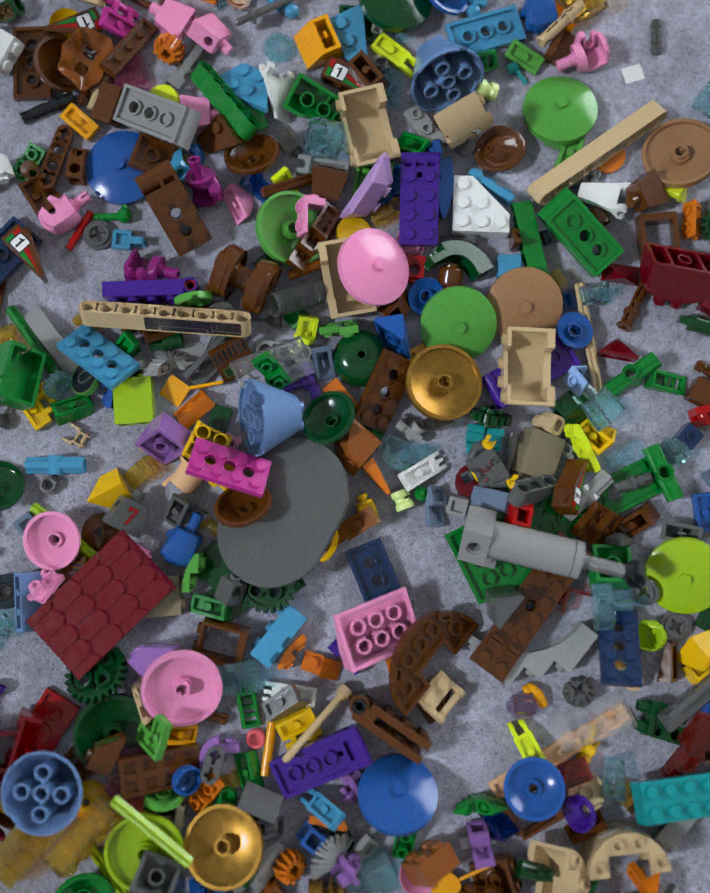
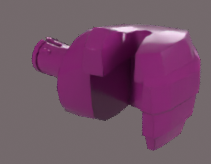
M199 156L189 157L188 163L191 169L185 175V182L193 191V204L198 207L216 206L224 198V190L218 176L209 167L201 165Z
M137 249L130 253L123 266L125 281L162 280L163 277L179 279L181 272L180 269L166 266L164 256H153L149 260L142 258Z

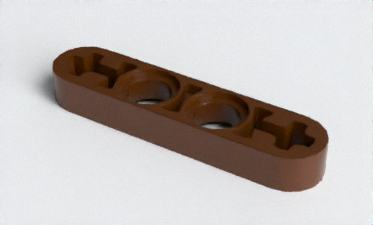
M63 124L56 129L37 178L39 189L42 192L50 193L57 185L74 140V132L69 125ZM68 131V134H69V135H66V136H65L64 142H63V141H62V140H63L62 134H65V132ZM56 147H62L64 148V152L62 154H56L54 152V149ZM50 163L58 165L56 170H49L47 167ZM47 174H48V175H50V177H49V182H50V184H47L46 186H44V185H43V182H46V181H47V179H48Z

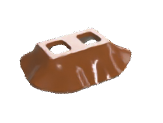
M77 28L74 34L62 44L61 58L58 63L59 72L75 83L80 91H86L99 85L104 79V71L99 68V63L113 49L112 40L91 28ZM86 47H90L97 52L93 60L83 55ZM77 63L88 67L85 76L74 71Z

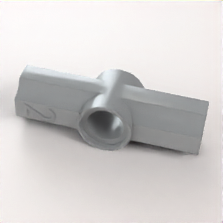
M603 469L587 483H584L579 514L585 508L590 507L594 501H597L600 497L599 495L614 482L612 477ZM564 515L570 521L577 517L576 515Z

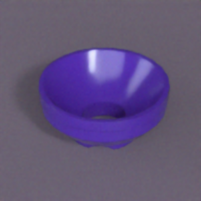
M580 794L571 795L565 799L563 812L569 826L579 833L591 830L596 823L594 805L585 796ZM583 805L588 807L589 816L584 813Z

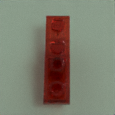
M698 712L677 738L680 746L660 770L663 777L681 775L684 772L693 773L698 767L710 743V713Z

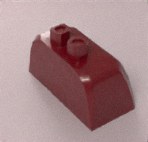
M646 242L640 264V278L645 290L654 296V304L663 306L666 300H669L672 308L680 309L684 303L694 304L706 299L710 295V254Z

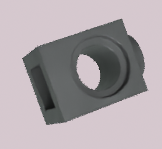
M234 573L221 575L214 597L225 606L241 605L248 584Z

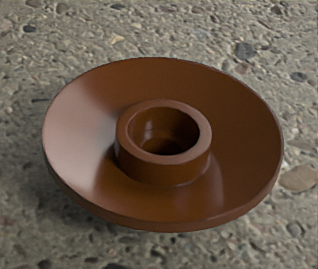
M97 513L90 516L82 527L83 541L96 551H100L120 532L119 529L102 521L106 513ZM99 528L103 531L100 536L96 533Z

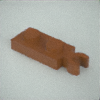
M371 504L339 525L340 528L337 530L340 540L337 545L343 543L346 538L348 541L352 540L381 521Z

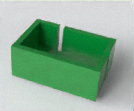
M14 340L0 344V403L21 411L34 408L47 356L46 353L32 347L28 348L27 345Z

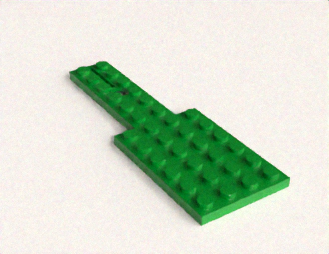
M643 457L609 475L612 477L613 483L627 479L631 475L634 477L645 472H650L651 474L652 470L646 458ZM660 468L661 470L659 471V473L664 478L666 476L665 469ZM652 479L653 483L638 487L635 491L623 492L621 498L614 501L608 496V490L612 487L610 485L599 495L600 497L596 502L619 514L662 491L657 481ZM552 493L549 499L546 500V506L543 510L533 511L530 529L554 535L560 530L569 538L576 540L571 529L588 508H585L575 519L570 521L551 507ZM540 502L534 503V506L539 507ZM500 518L495 519L496 521L503 522V520ZM465 525L444 535L456 560ZM457 560L478 605L486 602L485 589L508 585L517 587L532 569L496 560L495 569Z

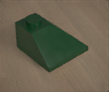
M570 389L555 400L554 407H549L554 414L565 419V425H580L586 419L592 421L602 413L585 391L577 397Z

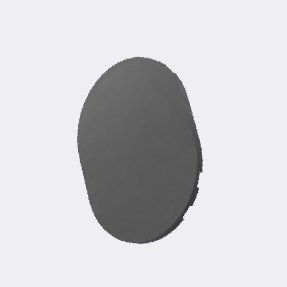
M289 438L260 456V458L272 461L265 485L271 492L272 505L268 513L260 521L243 528H230L218 521V547L225 564L238 578L251 585L262 588L285 587L308 575L321 560L346 513L349 502V481L342 463L326 446L315 444L308 438ZM245 470L243 473L246 477L253 476L248 470Z

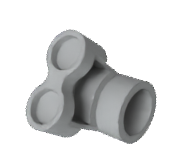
M406 414L395 425L396 428L405 433L408 440L416 441L417 443L422 440L427 430V426L423 421L415 419L413 422Z

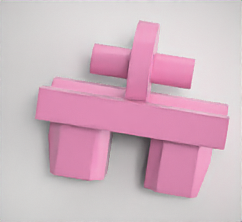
M44 567L40 572L42 576L41 581L34 580L28 585L30 593L27 595L29 601L35 600L44 604L56 593L59 585L65 580L63 574L56 573L53 568Z

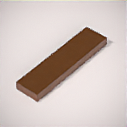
M143 17L99 63V68L115 79L156 35L158 28Z

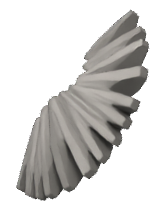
M168 350V353L163 351L164 354L161 352L159 355L155 354V358H150V362L145 363L143 369L145 373H143V376L160 377L169 373L173 368L186 370L194 364V361H191L192 358L189 355H182L181 351L176 354L175 350H172V352Z
M336 834L333 838L330 836L328 840L326 839L325 844L321 843L322 847L319 846V850L315 851L314 854L317 856L312 858L313 863L310 865V875L313 876V881L331 870L340 852H347L353 841L352 837L349 838L347 834H342L339 837V834Z

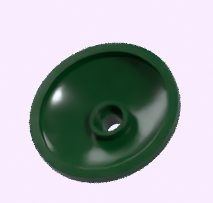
M329 391L316 397L308 405L303 415V432L311 442L318 445H328L340 440L353 425L355 419L353 401L340 391Z
M0 461V511H4L14 506L21 499L25 490V480L23 474L16 466L6 461Z

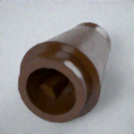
M28 160L22 163L20 171L23 177L32 180L38 178L40 168L36 162ZM30 170H35V171H34V174H32V175L29 174V171H30Z

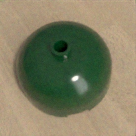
M359 330V333H355L353 337L343 336L336 344L333 352V364L337 376L351 387L365 388L383 348L388 350L386 343L377 334L367 330ZM363 352L365 353L364 358L358 357V355L362 354Z

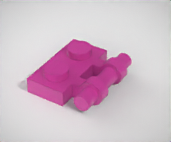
M104 0V2L109 4V7L102 8L98 26L123 39L136 25L132 19L138 20L140 14L134 11L133 7L122 4L120 0ZM118 10L121 11L124 14V16L119 14Z

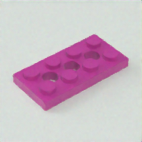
M197 437L185 474L262 498L272 461ZM211 458L215 461V464L209 465L205 462V459ZM230 464L234 470L228 471L224 468V465ZM248 470L253 476L246 477L243 471Z

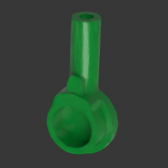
M225 785L218 795V800L211 806L220 803L234 804L238 797L237 790L233 786Z

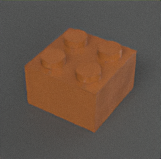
M430 839L420 844L421 847L417 851L408 853L405 856L406 859L400 863L412 885L427 888L433 887L461 864L449 841Z

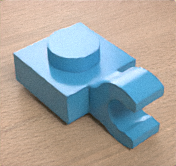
M113 229L111 248L124 251H132V246L146 248L147 240H144L145 237L134 236V232L131 230Z

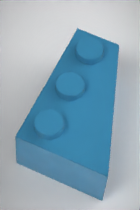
M291 604L289 606L282 605L283 610L276 613L279 616L276 621L273 622L271 620L264 629L267 631L263 637L258 636L252 644L255 648L250 654L268 669L307 619L305 615Z

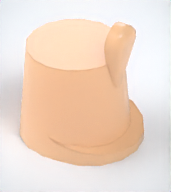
M180 455L181 463L175 472L162 482V486L165 487L171 481L180 490L190 495L203 479L185 474L189 459Z

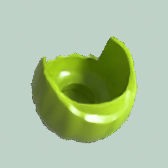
M646 619L639 622L640 650L654 652L662 649L668 639L664 627L655 620Z

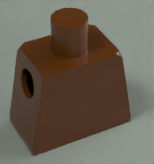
M314 163L312 166V194L319 195L320 198H326V202L328 201L329 203L331 201L338 202L349 175V170Z
M656 168L641 174L626 188L628 197L625 199L627 207H633L636 213L655 208L670 201Z

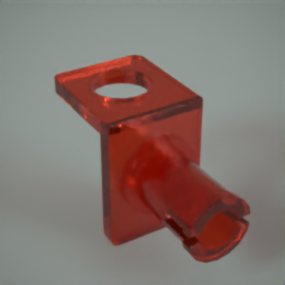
M568 587L567 592L558 601V604H561L562 607L561 613L565 614L571 591L589 597L591 594Z

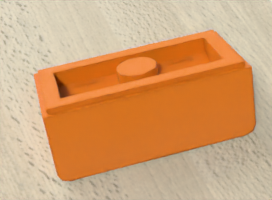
M202 389L176 410L174 416L188 429L210 411L215 404Z

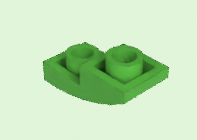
M204 552L195 553L190 560L183 577L181 592L189 593L196 587L197 576H194V573L198 574L205 568L206 557H203Z

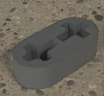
M220 745L211 746L205 756L201 780L207 785L217 782L221 773L225 750ZM218 750V754L221 757H218L216 762L213 763V755L211 753ZM214 767L213 774L216 776L209 780L205 772L208 773L210 768Z

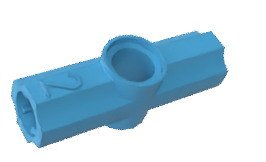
M64 455L26 457L25 470L26 474L86 473L87 461L86 457H65Z

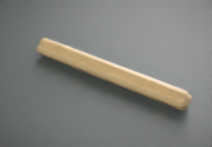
M576 283L574 288L578 311L591 323L585 283ZM593 334L591 342L585 346L592 392L593 394L603 393V386Z

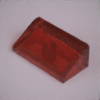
M585 756L555 766L563 777L565 790L594 779Z

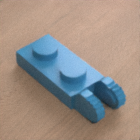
M476 168L469 170L468 176H473L497 201L510 207L515 197L510 189L502 188L492 178H486L481 170Z
M314 789L308 790V793L313 796L310 802L305 797L300 796L298 800L306 806L305 808L333 832L336 831L347 816Z

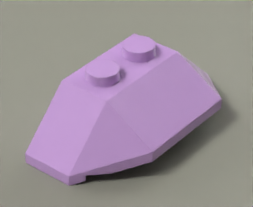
M387 152L380 155L340 214V218L367 216L379 209L381 206L380 200L382 197L386 198L392 190L390 186L393 183L390 157Z

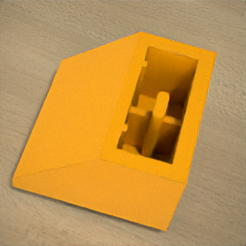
M327 14L310 20L294 36V41L308 71L326 64L330 55L342 57L341 44Z

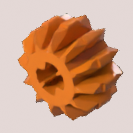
M168 31L165 34L161 33L154 41L153 53L157 54V59H161L163 64L167 62L171 67L174 64L178 65L184 58L186 45L182 44V39L176 38V34L171 35Z
M285 848L284 853L279 852V858L274 859L276 864L272 868L275 872V877L286 885L289 883L294 885L296 880H301L300 876L306 873L304 871V868L307 867L306 857L296 848Z

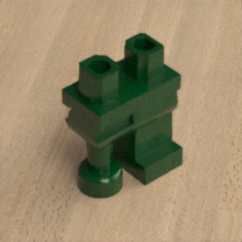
M652 699L636 700L635 708L638 711H642L643 716L642 720L633 719L631 726L633 729L639 731V734L684 747L687 729L678 727L673 732H668L657 717V714L668 706L666 703Z

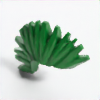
M473 793V795L469 794L468 798H461L462 801L457 802L453 813L469 816L472 812H477L482 815L493 816L508 810L509 807L502 798H497L496 795L490 796V793H481V795L477 793L476 795Z

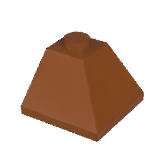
M354 419L350 430L344 437L334 442L337 457L344 469L355 476L382 442Z

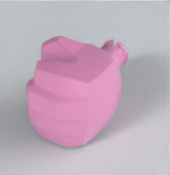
M591 30L590 38L586 42L585 33L583 31L578 32L574 43L570 45L571 54L555 61L558 72L560 73L567 68L575 66L578 72L585 73L605 66L610 59L609 46L605 35L602 32Z
M86 190L74 199H69L66 194H63L60 198L49 195L47 200L54 206L56 212L50 214L41 207L38 217L44 229L53 234L62 235L79 224L82 219L79 209L93 200Z

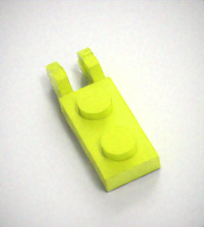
M382 32L371 45V50L381 57H386L392 66L399 71L401 70L407 77L412 78L413 71L405 63L408 62L414 68L415 58L411 56L410 52Z
M566 424L563 427L565 436L570 438L573 451L579 459H587L588 461L586 472L597 473L600 471L601 467L579 424Z
M522 716L517 719L525 733L519 736L515 731L514 725L511 722L507 723L514 738L513 741L522 758L538 757L546 760Z

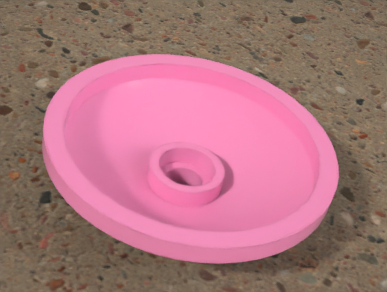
M47 511L40 513L29 521L24 530L23 546L25 553L36 566L42 569L44 567L53 568L54 570L64 568L73 562L80 550L81 537L78 527L70 517L61 512ZM56 536L59 537V542L55 540Z

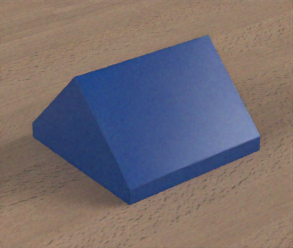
M403 314L375 318L373 321L378 336L383 339L387 347L409 360L411 358L410 340Z

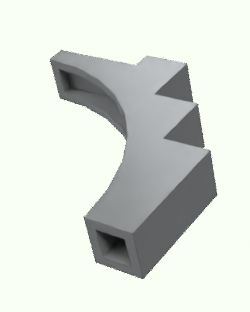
M578 622L568 634L557 642L543 648L524 651L503 682L497 681L502 685L506 682L510 686L524 667L525 670L523 672L532 679L535 676L541 679L553 662H555L553 666L562 673L564 670L571 673L597 639L598 635L585 624ZM471 635L467 640L470 643L468 647L474 651L481 641Z

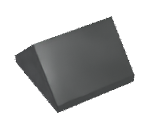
M512 585L485 589L487 616L500 629L525 597Z
M247 781L239 797L237 809L274 824L284 796Z
M145 850L129 892L174 893L183 866L176 860Z

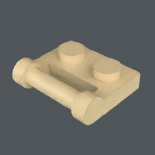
M438 670L429 681L430 688L418 701V704L438 723L443 724L446 720L445 717L458 700L466 695V692L442 670ZM451 690L454 694L438 712L435 708Z

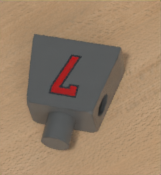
M135 489L130 499L120 495L102 518V521L121 531L124 530L126 533L139 539L149 512V508L141 505L145 493Z

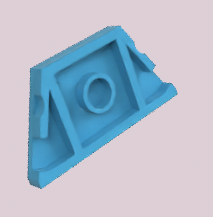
M241 63L220 75L244 104L267 114L269 96L263 76L258 69Z

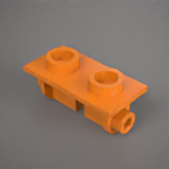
M697 199L683 204L681 240L691 238L692 241H697L701 236L700 227H698L700 223H696V221L701 220L702 206L697 202Z

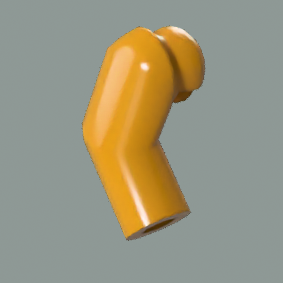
M528 682L522 686L526 696L531 693L533 694L539 708H545L548 705L543 691L533 683Z

